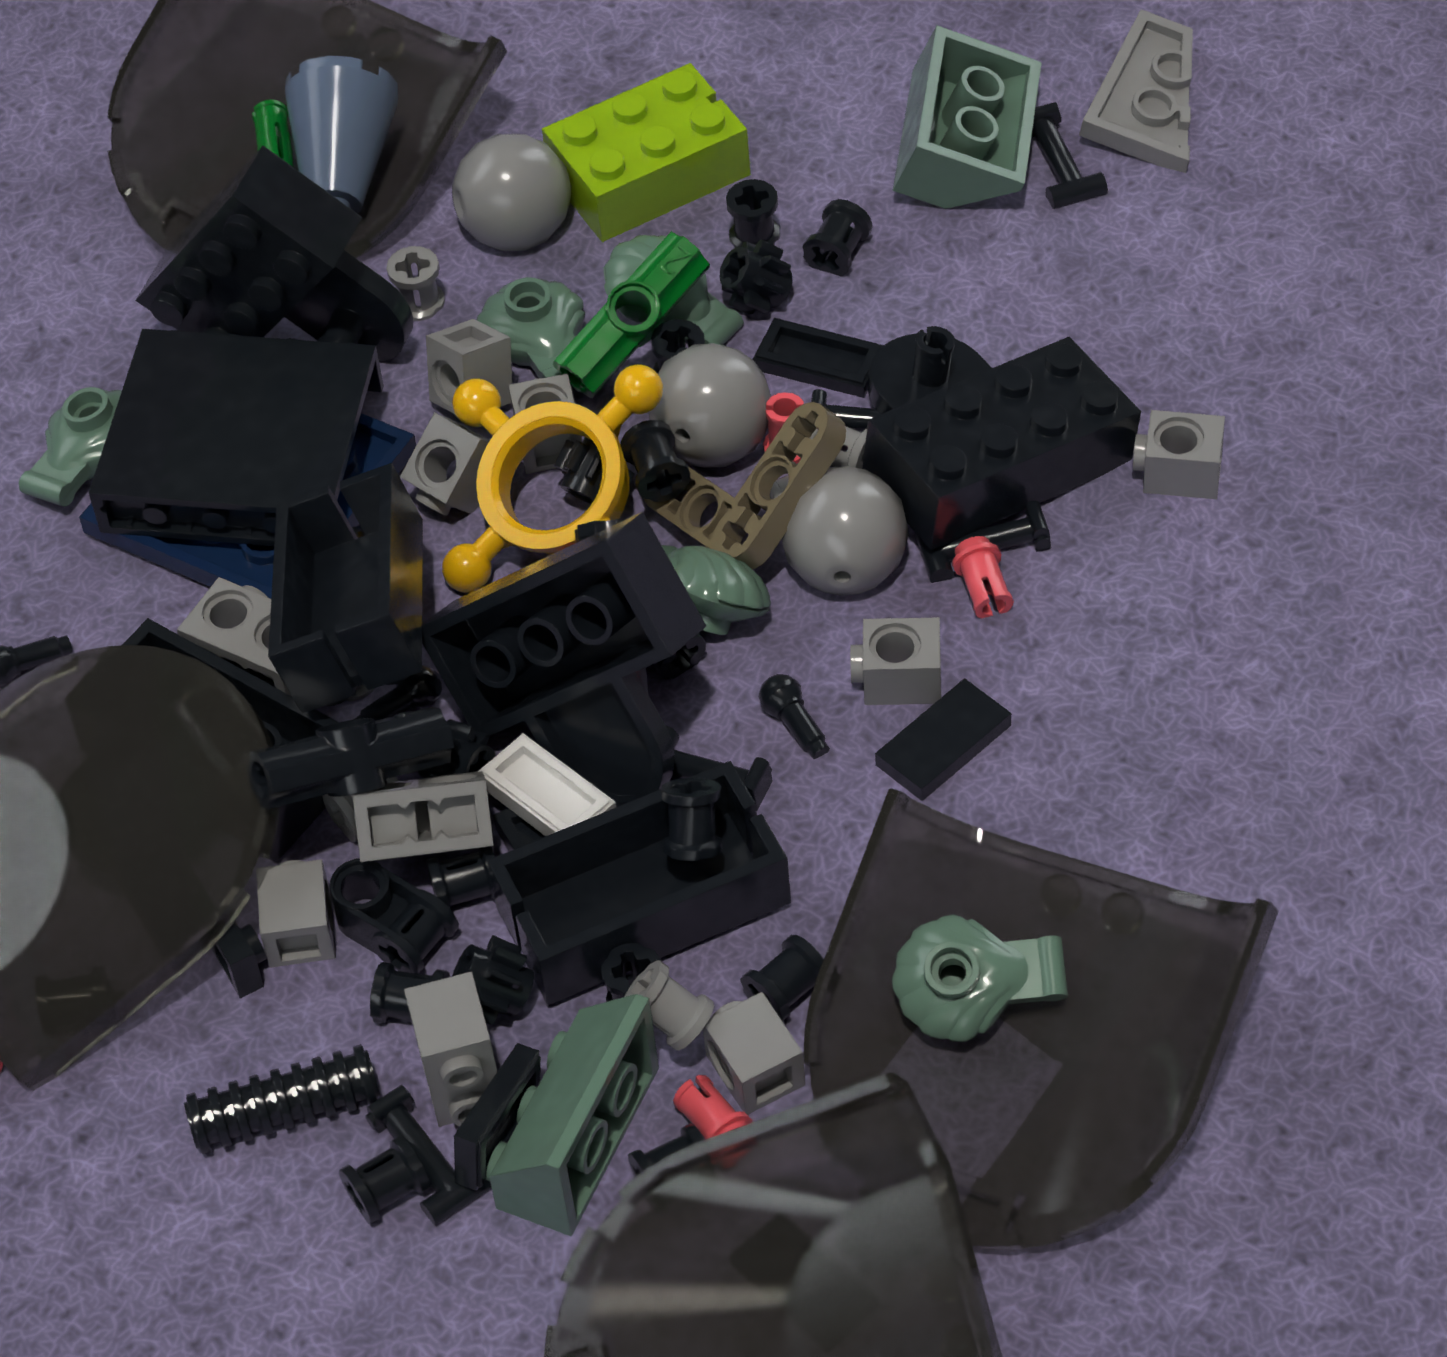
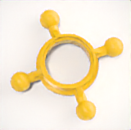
M641 364L631 365L623 369L618 374L614 383V397L598 414L578 404L555 401L533 405L509 418L500 409L501 397L497 388L489 381L474 378L458 386L452 399V406L456 417L468 426L484 427L492 435L482 454L476 479L479 506L490 527L473 544H459L448 551L443 560L442 572L444 579L450 587L463 593H470L482 588L491 576V560L504 548L514 545L530 552L554 554L576 543L575 530L577 525L592 521H607L620 518L629 494V472L618 437L621 425L632 413H647L653 410L661 401L663 383L654 369ZM576 434L591 439L600 453L602 480L598 493L590 507L575 521L557 529L536 530L523 526L513 511L510 492L513 476L522 459L533 447L552 436Z

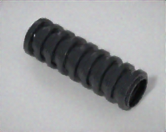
M360 1044L353 1047L354 1054L343 1056L339 1050L332 1053L333 1060L323 1063L319 1056L311 1059L312 1066L301 1068L298 1062L291 1064V1072L281 1074L278 1068L270 1070L271 1078L260 1080L256 1074L249 1077L250 1084L239 1086L235 1080L228 1083L229 1090L218 1092V1089L214 1086L207 1089L208 1096L197 1098L196 1093L187 1094V1102H184L196 1149L200 1148L202 1154H207L211 1152V1145L221 1142L223 1148L231 1147L233 1138L242 1136L243 1141L248 1142L253 1140L252 1133L263 1130L264 1135L268 1136L274 1134L273 1127L284 1124L285 1129L289 1130L295 1128V1120L305 1118L306 1123L310 1124L316 1121L315 1115L326 1112V1116L330 1118L336 1116L337 1108L346 1106L347 1110L351 1112L357 1110V1102L367 1100L368 1105L378 1100L377 1097L380 1096L368 1050H364Z

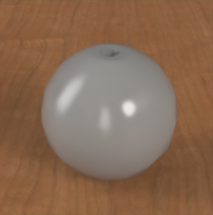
M496 134L476 143L460 161L452 184V199L459 222L477 242L501 251H527L546 242L564 222L571 201V184L564 163L546 143L526 134Z
M709 343L692 345L664 362L658 372L663 383V395L659 404L649 411L648 415L650 420L663 421L670 426L675 436L673 450L677 458L695 467H727L757 448L768 428L766 402L771 397L765 375L754 360L740 350L725 345Z
M849 466L829 468L825 475L800 497L788 523L787 532L782 538V543L788 564L809 586L828 594L839 596L858 595L874 589L898 568L908 540L909 531L901 499L880 477L865 469Z

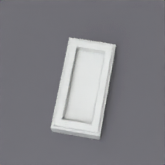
M524 733L478 771H483L489 794L545 836L616 808V802Z

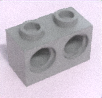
M218 577L178 627V635L291 696L268 657L271 599L253 586H239Z
M483 771L387 782V785L382 788L352 795L360 862L494 846L487 784Z
M472 971L404 989L439 1127L452 1123L461 1126L497 1073L492 1045Z

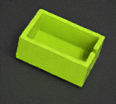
M691 63L542 128L543 142L562 160L567 169L571 184L570 203L601 242L751 175L747 128L722 99L716 100L714 89Z

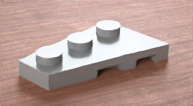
M1141 9L1082 121L1079 136L1154 165L1186 173L1190 156V146H1188V129L1191 119L1189 86L1192 79L1193 29Z

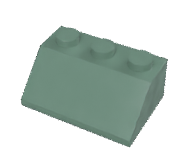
M936 25L912 71L892 191L944 209L1020 192L1026 180L1042 62Z
M639 994L579 1009L568 1032L560 1031L555 1036L547 1057L548 1069L538 1087L532 1085L524 1093L517 1113L518 1124L508 1143L503 1141L498 1143L490 1157L486 1178L491 1183L496 1209L572 1237L659 1069L650 1000Z

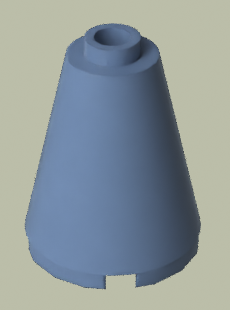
M324 56L308 59L299 64V73L293 77L291 73L288 74L285 83V98L298 171L358 214L362 209L398 106V83L388 71L379 67L378 75L363 70V60L354 57Z

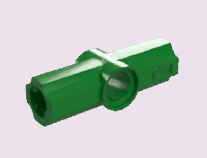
M671 231L626 282H622L612 289L607 303L553 361V366L561 375L568 374L570 385L575 390L592 399L635 350L651 340L656 327L708 271L710 263L703 257L700 249L684 236L676 235ZM624 305H636L646 313L647 320L638 325H628L619 319L616 311Z

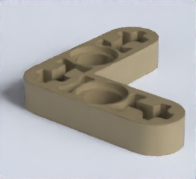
M816 402L804 403L796 408L787 418L735 497L688 467L691 478L690 483L684 488L687 494L681 502L675 498L664 502H653L649 499H644V501L650 508L704 546L728 553L733 558L745 562L752 570L756 569L771 556L787 532L788 523L800 497L825 475L839 454L845 442V424L840 417L823 405ZM816 429H818V432L815 435V437L813 439H810L812 433ZM796 456L801 458L798 464L793 462ZM788 473L789 480L785 490L780 496L770 499V491L774 482L783 474ZM717 501L718 507L714 518L707 525L700 527V518L703 511L709 504ZM761 508L766 511L763 517L757 515ZM746 533H748L749 535L746 541L743 544H741L740 542L742 538L745 536Z

